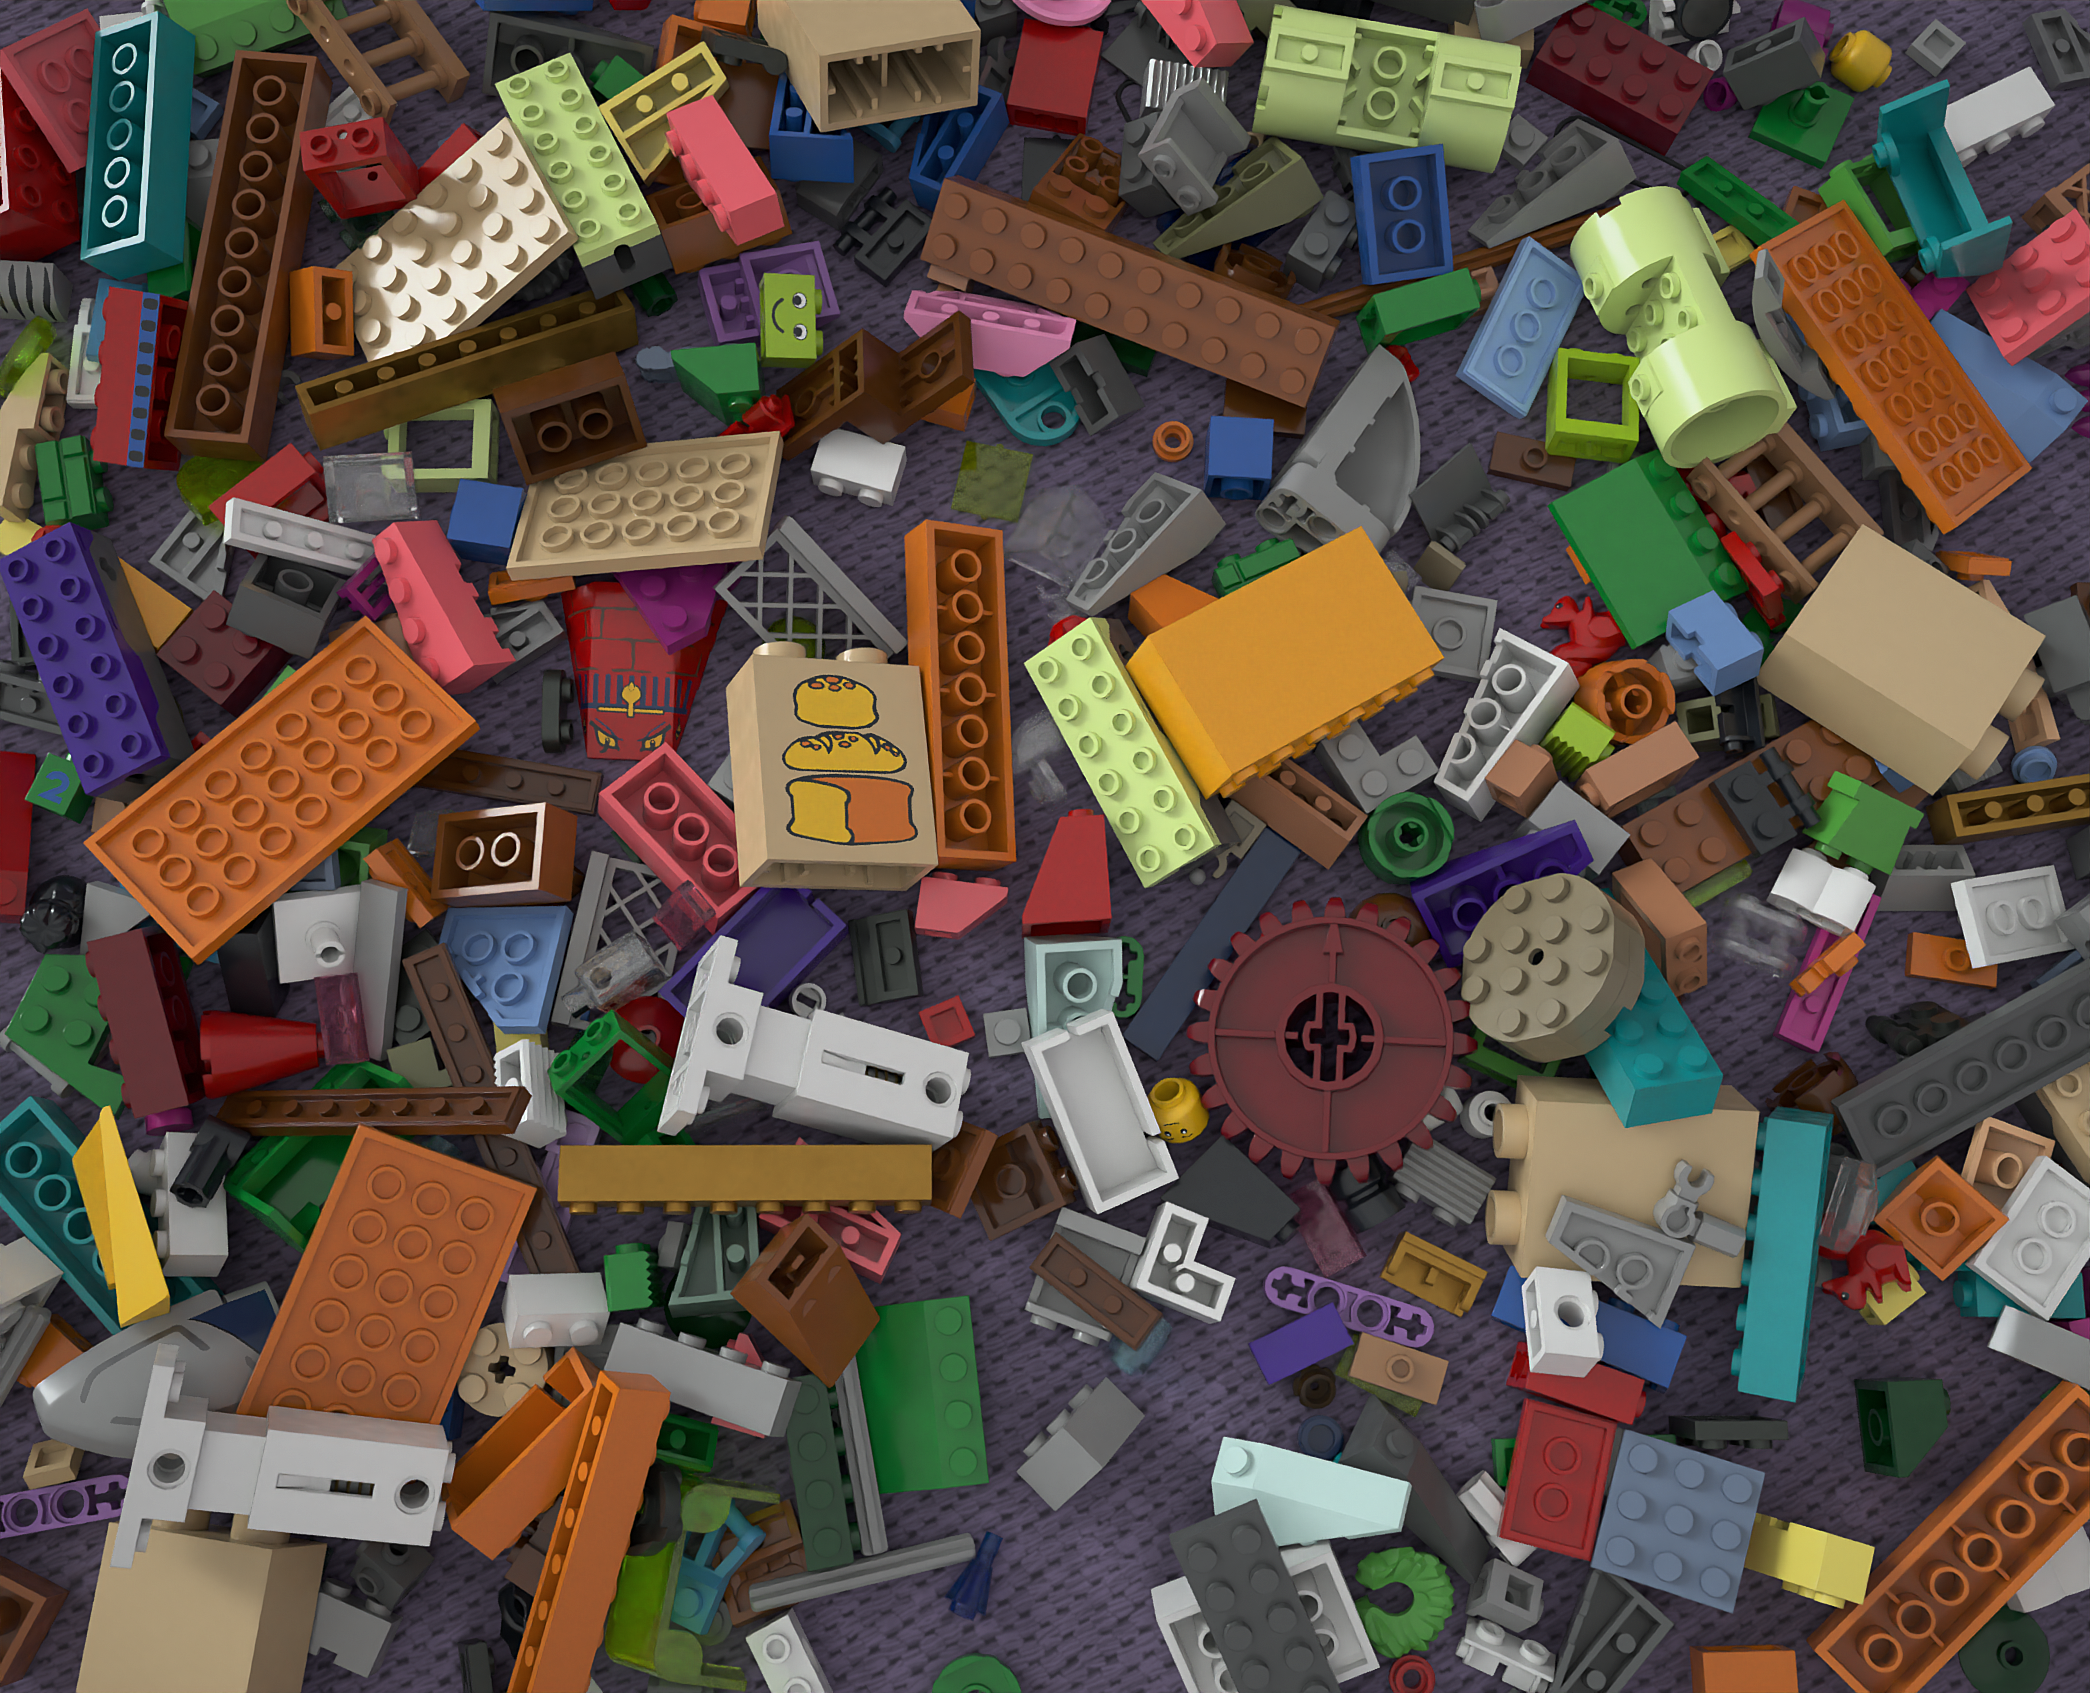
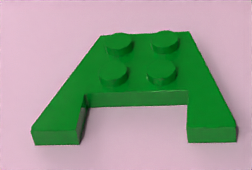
M45 954L5 1035L102 1109L110 1105L114 1119L119 1120L126 1106L121 1094V1086L125 1083L123 1075L93 1066L110 1033L108 1021L105 1022L102 1019L98 1010L97 999L101 994L97 979L90 975L86 966L85 955ZM180 957L185 980L187 981L194 963L190 958Z

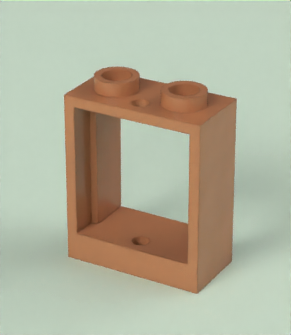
M1674 721L1586 769L1572 790L1609 819H1613L1678 783L1699 759V756L1677 722Z
M1652 858L1613 872V895L1617 902L1637 920L1645 938V948L1674 995L1677 997L1685 993H1691L1707 985L1706 921Z

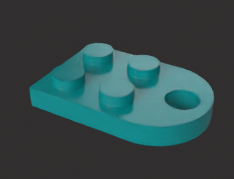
M1054 359L1025 377H1004L995 372L974 369L977 387L1007 429L1022 442L1034 446L1054 445L1067 439L1078 427L1081 419L1074 408L1078 404L1071 391H1064L1049 363ZM1056 412L1064 417L1065 423L1060 428L1051 429L1043 424L1042 418L1047 413Z

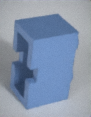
M1714 590L1668 611L1665 638L1678 651L1684 661L1693 658L1698 664L1695 667L1694 673L1713 696L1759 675L1762 655L1764 653L1761 639L1756 633L1748 631L1738 619L1733 606L1729 603H1724Z

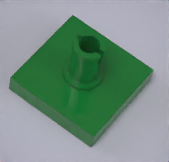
M1816 81L1813 85L1807 86L1808 88L1795 89L1779 96L1772 103L1762 106L1748 138L1822 169L1855 98L1833 89L1823 82Z

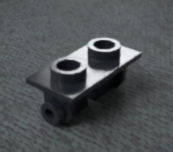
M1757 676L1716 695V706L1727 707L1728 713L1722 712L1717 714L1720 736L1719 745L1724 747L1725 753L1733 754V759H1738L1765 748Z

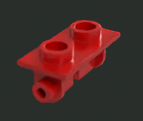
M771 394L769 397L762 396L756 404L742 415L743 422L750 425L749 427L735 421L717 437L780 431L783 438L795 426L789 396L784 395L781 399L774 394Z

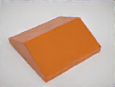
M1938 1155L1904 1178L1872 1216L1873 1221L1896 1241H1902L1904 1248L1942 1281L2010 1220L2007 1215Z

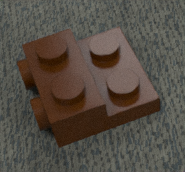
M1041 1120L1028 1122L996 1139L970 1197L990 1241L1077 1201L1074 1195V1191L1078 1190L1077 1179L1070 1167L1061 1166L1055 1153L1060 1148L1058 1137L1051 1126L1046 1125L1043 1127Z

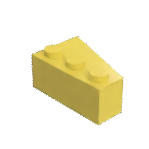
M702 41L606 101L598 108L639 175L649 187L674 156L665 136V132L671 130L666 113L710 95H713L718 102L730 86L706 43Z
M1756 1513L1744 1568L1783 1580L1781 1589L1844 1609L1845 1600L1863 1605L1875 1547Z

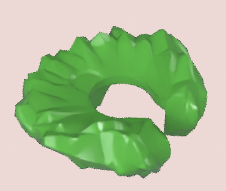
M1391 1546L1380 1553H1369L1357 1565L1358 1569L1355 1578L1360 1584L1376 1590L1389 1583L1400 1582L1409 1586L1413 1591L1411 1605L1400 1613H1388L1378 1605L1370 1603L1368 1594L1354 1601L1371 1645L1379 1654L1392 1659L1401 1658L1403 1654H1408L1411 1649L1417 1651L1429 1650V1642L1436 1640L1439 1636L1438 1632L1444 1630L1445 1619L1452 1615L1451 1608L1454 1606L1452 1594L1455 1589L1450 1583V1577L1445 1573L1447 1567L1440 1563L1439 1558L1425 1551L1415 1552L1413 1547L1397 1548Z

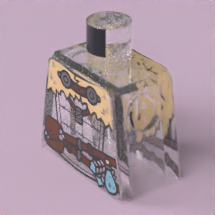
M631 930L576 968L574 973L581 984L561 996V999L575 1019L595 1006L597 1009L608 1013L611 1009L616 1011L670 978V975L649 942ZM612 976L610 985L604 989L606 979Z

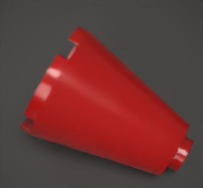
M213 1009L204 1010V1015H201V1060L205 1062L206 1072H211V1074L203 1075L207 1099L225 1097L319 1068L320 1058H328L329 1056L327 1031L318 1032L317 1023Z

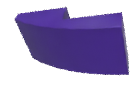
M1330 1302L1247 1344L1267 1384L1270 1385L1354 1343L1334 1303Z

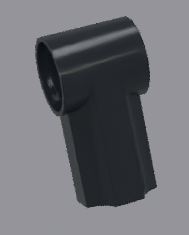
M209 1114L189 1149L191 1154L169 1191L176 1196L178 1202L188 1207L206 1208L220 1187L227 1170L233 1169L252 1134Z

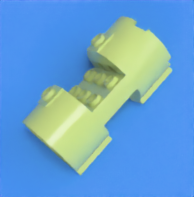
M1275 4L1259 84L1252 132L1372 153L1443 144L1446 166L1493 173L1499 161L1511 114L1515 107L1522 69L1520 67L1521 48L1511 44Z
M1657 186L1640 189L1620 197L1619 200L1622 205L1609 211L1601 218L1597 213H1594L1575 234L1570 246V257L1582 281L1584 294L1590 300L1602 326L1611 333L1626 335L1629 350L1634 352L1636 357L1640 358V364L1628 381L1632 398L1636 400L1664 461L1670 466L1677 468H1695L1703 459L1708 457L1714 464L1748 449L1768 434L1778 433L1797 409V405L1774 359L1767 351L1762 340H1757L1751 327L1744 322L1736 321L1720 289L1729 276L1730 270L1700 209L1692 208L1689 201L1682 196L1680 190L1673 187Z

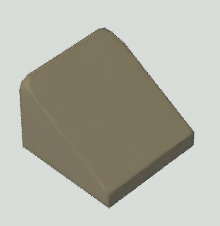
M1431 541L1414 566L1412 575L1432 589L1449 591L1461 576L1466 565L1465 562L1439 543Z

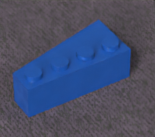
M1510 1265L1491 1317L1494 1321L1526 1334L1522 1285L1528 1278H1521L1515 1266ZM1609 1297L1607 1303L1599 1301L1595 1317L1597 1333L1602 1334L1604 1341V1351L1600 1361L1604 1362L1606 1367L1650 1381V1389L1664 1394L1669 1388L1687 1338L1686 1335L1678 1332L1680 1325L1665 1318L1660 1329L1651 1321L1634 1315L1635 1307L1624 1301ZM1560 1318V1320L1565 1325L1570 1327V1325L1565 1320Z

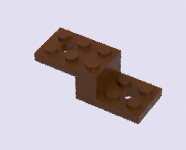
M957 311L899 353L862 328L776 390V396L779 399L784 395L789 396L795 426L782 438L784 442L782 457L790 461L803 451L810 449L814 443L830 432L840 428L846 421L881 444H885L898 434L905 432L908 427L929 413L934 412L939 406L958 393L965 391L970 385L975 383L971 319L961 311Z

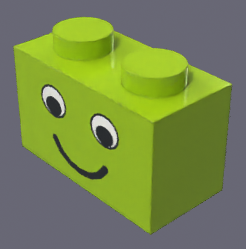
M764 273L759 283L761 367L808 368L814 364L817 356H822L823 332L822 330H816V315H820L822 311L821 289H815V275Z

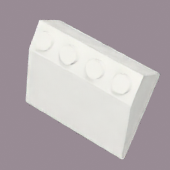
M1318 1540V1544L1302 1546L1300 1543L1278 1546L1338 1683L1380 1668L1330 1540ZM1183 1576L1151 1589L1156 1620L1188 1693H1238L1186 1577Z

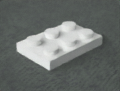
M2054 865L1950 883L1973 969L2075 949L2054 922L2057 917L2066 911Z
M2037 1156L2001 1209L2010 1220L1969 1257L1965 1265L2032 1316L2048 1321L2090 1258V1188L2047 1156Z

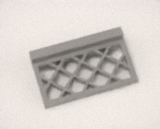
M784 515L773 526L774 529L767 536L765 547L766 552L777 542L787 552V572L763 571V559L757 560V571H746L756 560L740 561L713 587L766 643L777 642L774 638H785V641L792 642V638L815 639V659H822V639H845V651L852 649V639L869 640L877 649L887 654V659L893 653L898 654L908 644V641L800 525L787 515ZM794 561L805 572H794ZM740 576L757 577L756 601H738L727 588ZM763 577H787L786 602H763ZM794 578H811L817 584L816 603L793 602ZM823 592L834 603H823ZM745 607H756V619ZM762 607L786 608V632H768L762 626ZM793 608H816V633L792 632ZM823 609H840L846 615L845 633H822ZM852 622L862 633H852Z
M591 852L551 1018L553 1026L585 1031L592 1022L580 1020V1017L575 1019L572 1014L581 1009L584 1002L601 993L606 1002L610 1000L605 989L626 976L631 984L634 983L636 980L632 973L652 960L664 975L665 980L646 994H644L643 990H640V986L636 985L635 987L632 984L640 997L654 996L671 979L687 907L681 901H678L664 910L651 890L663 882L647 865L611 858L609 854ZM621 870L634 873L643 888L621 900L612 886L615 871ZM643 876L657 879L647 884ZM647 893L659 914L638 926L625 905ZM611 894L617 904L607 909ZM621 909L633 928L631 930L632 935L635 936L637 934L640 940H644L642 943L650 955L630 968L626 966L619 955L615 959L623 972L601 985L594 973L586 977L575 970L581 965L584 966L583 964L595 955L614 947L611 944L615 941L622 943L626 941V937L623 935L611 942L602 928L604 918ZM678 909L674 925L668 914ZM663 918L673 933L671 942L654 951L642 931ZM601 936L607 946L597 951ZM668 951L664 967L658 956ZM591 978L597 988L586 994ZM660 993L658 994V998L666 1000ZM650 1031L649 1034L642 1033L655 1043L656 1037L653 1032Z

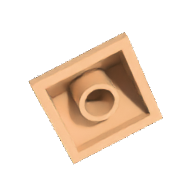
M1988 1117L1975 1126L1961 1176L2001 1210L2036 1157L2047 1156L2051 1159L2055 1141Z

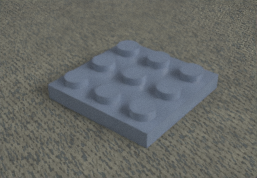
M1624 1429L1590 1567L1733 1614L1765 1472Z

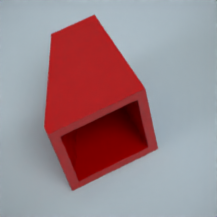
M1076 809L1069 811L1067 817L1059 818L1022 914V938L1062 934L1108 933L1112 915L1104 814L1094 815V810Z

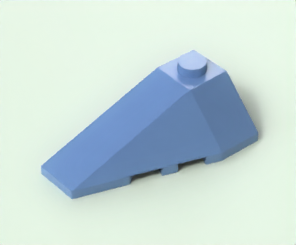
M1940 309L1929 321L2028 463L2033 461L2068 428L2088 402L2085 397L2058 374L2028 357L2011 366L2002 356L1991 336L1945 310Z

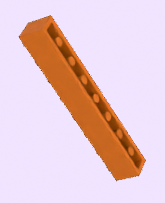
M604 1370L599 1372L507 1693H586L589 1689L591 1680L590 1670L594 1656L603 1641V1625L609 1605L616 1596L617 1577L622 1560L626 1556L628 1547H630V1532L636 1512L640 1510L643 1503V1488L649 1467L653 1465L656 1458V1443L662 1422L667 1418L670 1410L669 1398L671 1392L650 1374Z

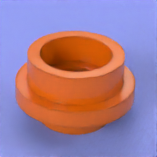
M1177 421L1161 424L1155 430L1152 439L1154 452L1159 458L1167 462H1179L1187 458L1192 451L1194 443L1193 434L1190 429ZM1174 437L1179 440L1180 446L1170 448L1166 445L1165 441L1168 438Z

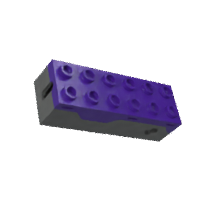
M71 522L63 526L49 525L37 530L31 539V543L1 558V576L85 794L122 803H129L140 797L194 754L195 751L112 540Z

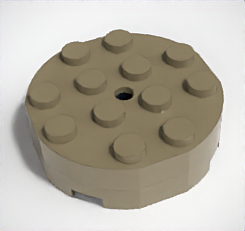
M1557 873L1510 887L1483 915L1463 948L1461 997L1463 1001L1470 1003L1469 1017L1472 1022L1485 1034L1510 1050L1536 1062L1546 1063L1579 1056L1598 1047L1611 1036L1605 1029L1616 1018L1623 1006L1630 1011L1632 1010L1644 982L1645 938L1637 920L1615 899L1596 885L1572 874Z

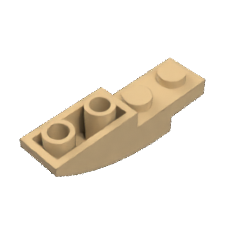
M41 353L26 369L0 409V516L8 522L25 523L26 518L28 519L30 507L34 502V487L38 472L34 446L38 443L53 440L59 441L60 433L65 424L64 413L67 403L69 370L50 353Z

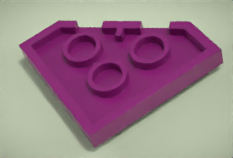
M729 562L612 573L668 655H671L707 636L716 600L719 601L720 598L719 593L713 587L728 573L727 566Z

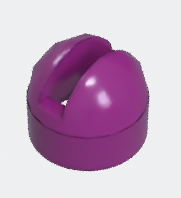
M1725 77L1710 80L1703 92L1704 103L1711 111L1727 110L1738 101Z

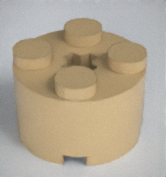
M494 1323L478 1330L458 1378L459 1395L478 1412L489 1416L503 1417L535 1384L548 1394L551 1393L553 1387L544 1381L543 1376L554 1366L555 1350L553 1347L509 1348L504 1323ZM501 1362H508L510 1366L515 1367V1374L505 1377V1373L500 1371Z

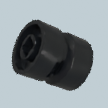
M1376 1154L1369 1155L1370 1171L1367 1183H1358L1351 1173L1349 1166L1335 1173L1331 1185L1328 1186L1336 1202L1346 1203L1347 1207L1343 1214L1355 1235L1374 1227L1406 1207L1395 1186L1383 1182L1386 1171Z

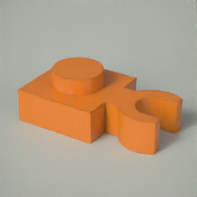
M1855 932L1839 938L1788 985L1799 997L1806 993L1810 994L1829 975L1835 973L1838 977H1841L1859 962L1855 954L1865 947L1866 944Z

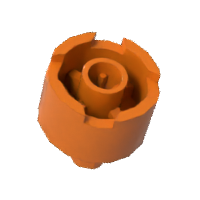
M1626 659L1603 662L1589 669L1584 676L1578 678L1580 687L1574 694V703L1616 731L1609 742L1611 745L1634 744L1663 728L1669 715L1674 714L1675 691L1669 676L1665 672H1659L1653 665L1647 663V660Z

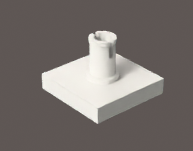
M361 884L339 887L336 890H310L285 893L272 903L277 973L280 984L353 974Z

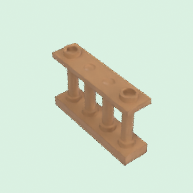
M286 0L291 12L299 16L357 95L363 110L373 118L383 117L389 125L397 101L431 88L438 90L448 104L462 97L470 73L416 0H372L376 7L339 20L334 18L323 3L328 0ZM386 22L391 25L400 40L361 54L348 35ZM410 55L416 59L424 70V73L385 87L373 71V68Z
M1787 422L1778 433L1766 435L1748 449L1732 455L1718 467L1706 457L1686 477L1694 493L1700 499L1707 502L1732 532L1735 531L1744 543L1751 541L1761 555L1763 561L1761 565L1767 572L1774 570L1785 588L1783 594L1789 596L1795 604L1819 586L1811 575L1843 551L1862 524L1880 535L1885 533ZM1763 454L1779 473L1744 499L1728 479ZM1792 486L1806 502V505L1774 530H1771L1756 511L1785 488ZM1816 517H1819L1834 536L1802 562H1799L1783 543Z

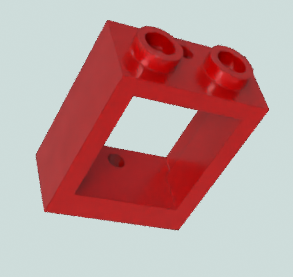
M383 117L299 132L303 171L341 219L401 209L410 201L417 199V195L420 193L418 167ZM347 133L344 139H339L340 134ZM376 163H381V164H382V165H379V166H373V167H368V168H362V169H357V170H352V171H346V172H341V173H337V172H336V171H338V170L349 169V168H354V167H359V166H365V165H370V164H376Z
M289 443L208 506L224 526L226 503L233 497L272 508L276 507L279 510L324 522L330 521L346 508L335 495L341 488L310 451L302 456L292 443ZM247 550L256 559L259 552Z
M1518 1342L1506 1386L1589 1415L1627 1425H1633L1634 1418L1641 1416L1646 1403V1392L1642 1391L1645 1380L1597 1363L1584 1378L1530 1372L1527 1342Z

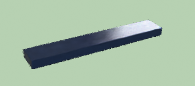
M1266 826L1122 1036L1126 1042L1155 1062L1159 1060L1196 1006L1192 1000L1194 993L1197 990L1207 989L1215 977L1207 966L1210 960L1217 958L1227 961L1234 950L1230 940L1231 936L1238 931L1244 934L1247 932L1302 850Z

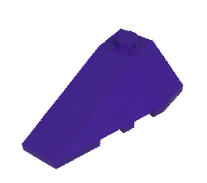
M1571 820L1447 861L1432 874L1410 882L1411 894L1433 939L1440 944L1439 951L1447 967L1453 968L1463 963L1464 945L1471 937L1478 922L1510 887L1557 873L1577 876L1594 859L1576 821Z

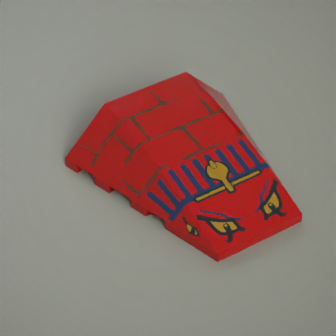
M595 581L576 587L573 590L561 592L587 758L641 761L665 742L677 753L696 692L699 690L704 676V669L710 652H712L715 645L718 629L729 604L722 599L716 600L707 636L668 655L620 583Z

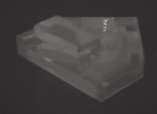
M1843 1158L1817 1240L1818 1245L1831 1250L1849 1252L1859 1237L1866 1235L1869 1224L1878 1212V1195L1880 1191L1877 1190V1165L1860 1159Z

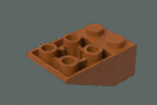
M1079 133L1034 187L1028 202L1112 234L1129 207V204L1118 196L1122 156L1103 146L1099 140Z
M807 1213L780 1228L730 1293L828 1388L833 1387L880 1320L840 1245Z

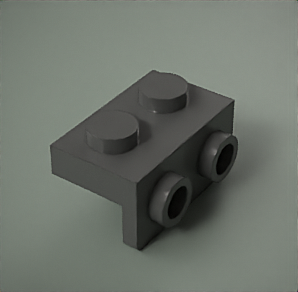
M0 659V719L62 735L39 672L26 671V664L22 662Z

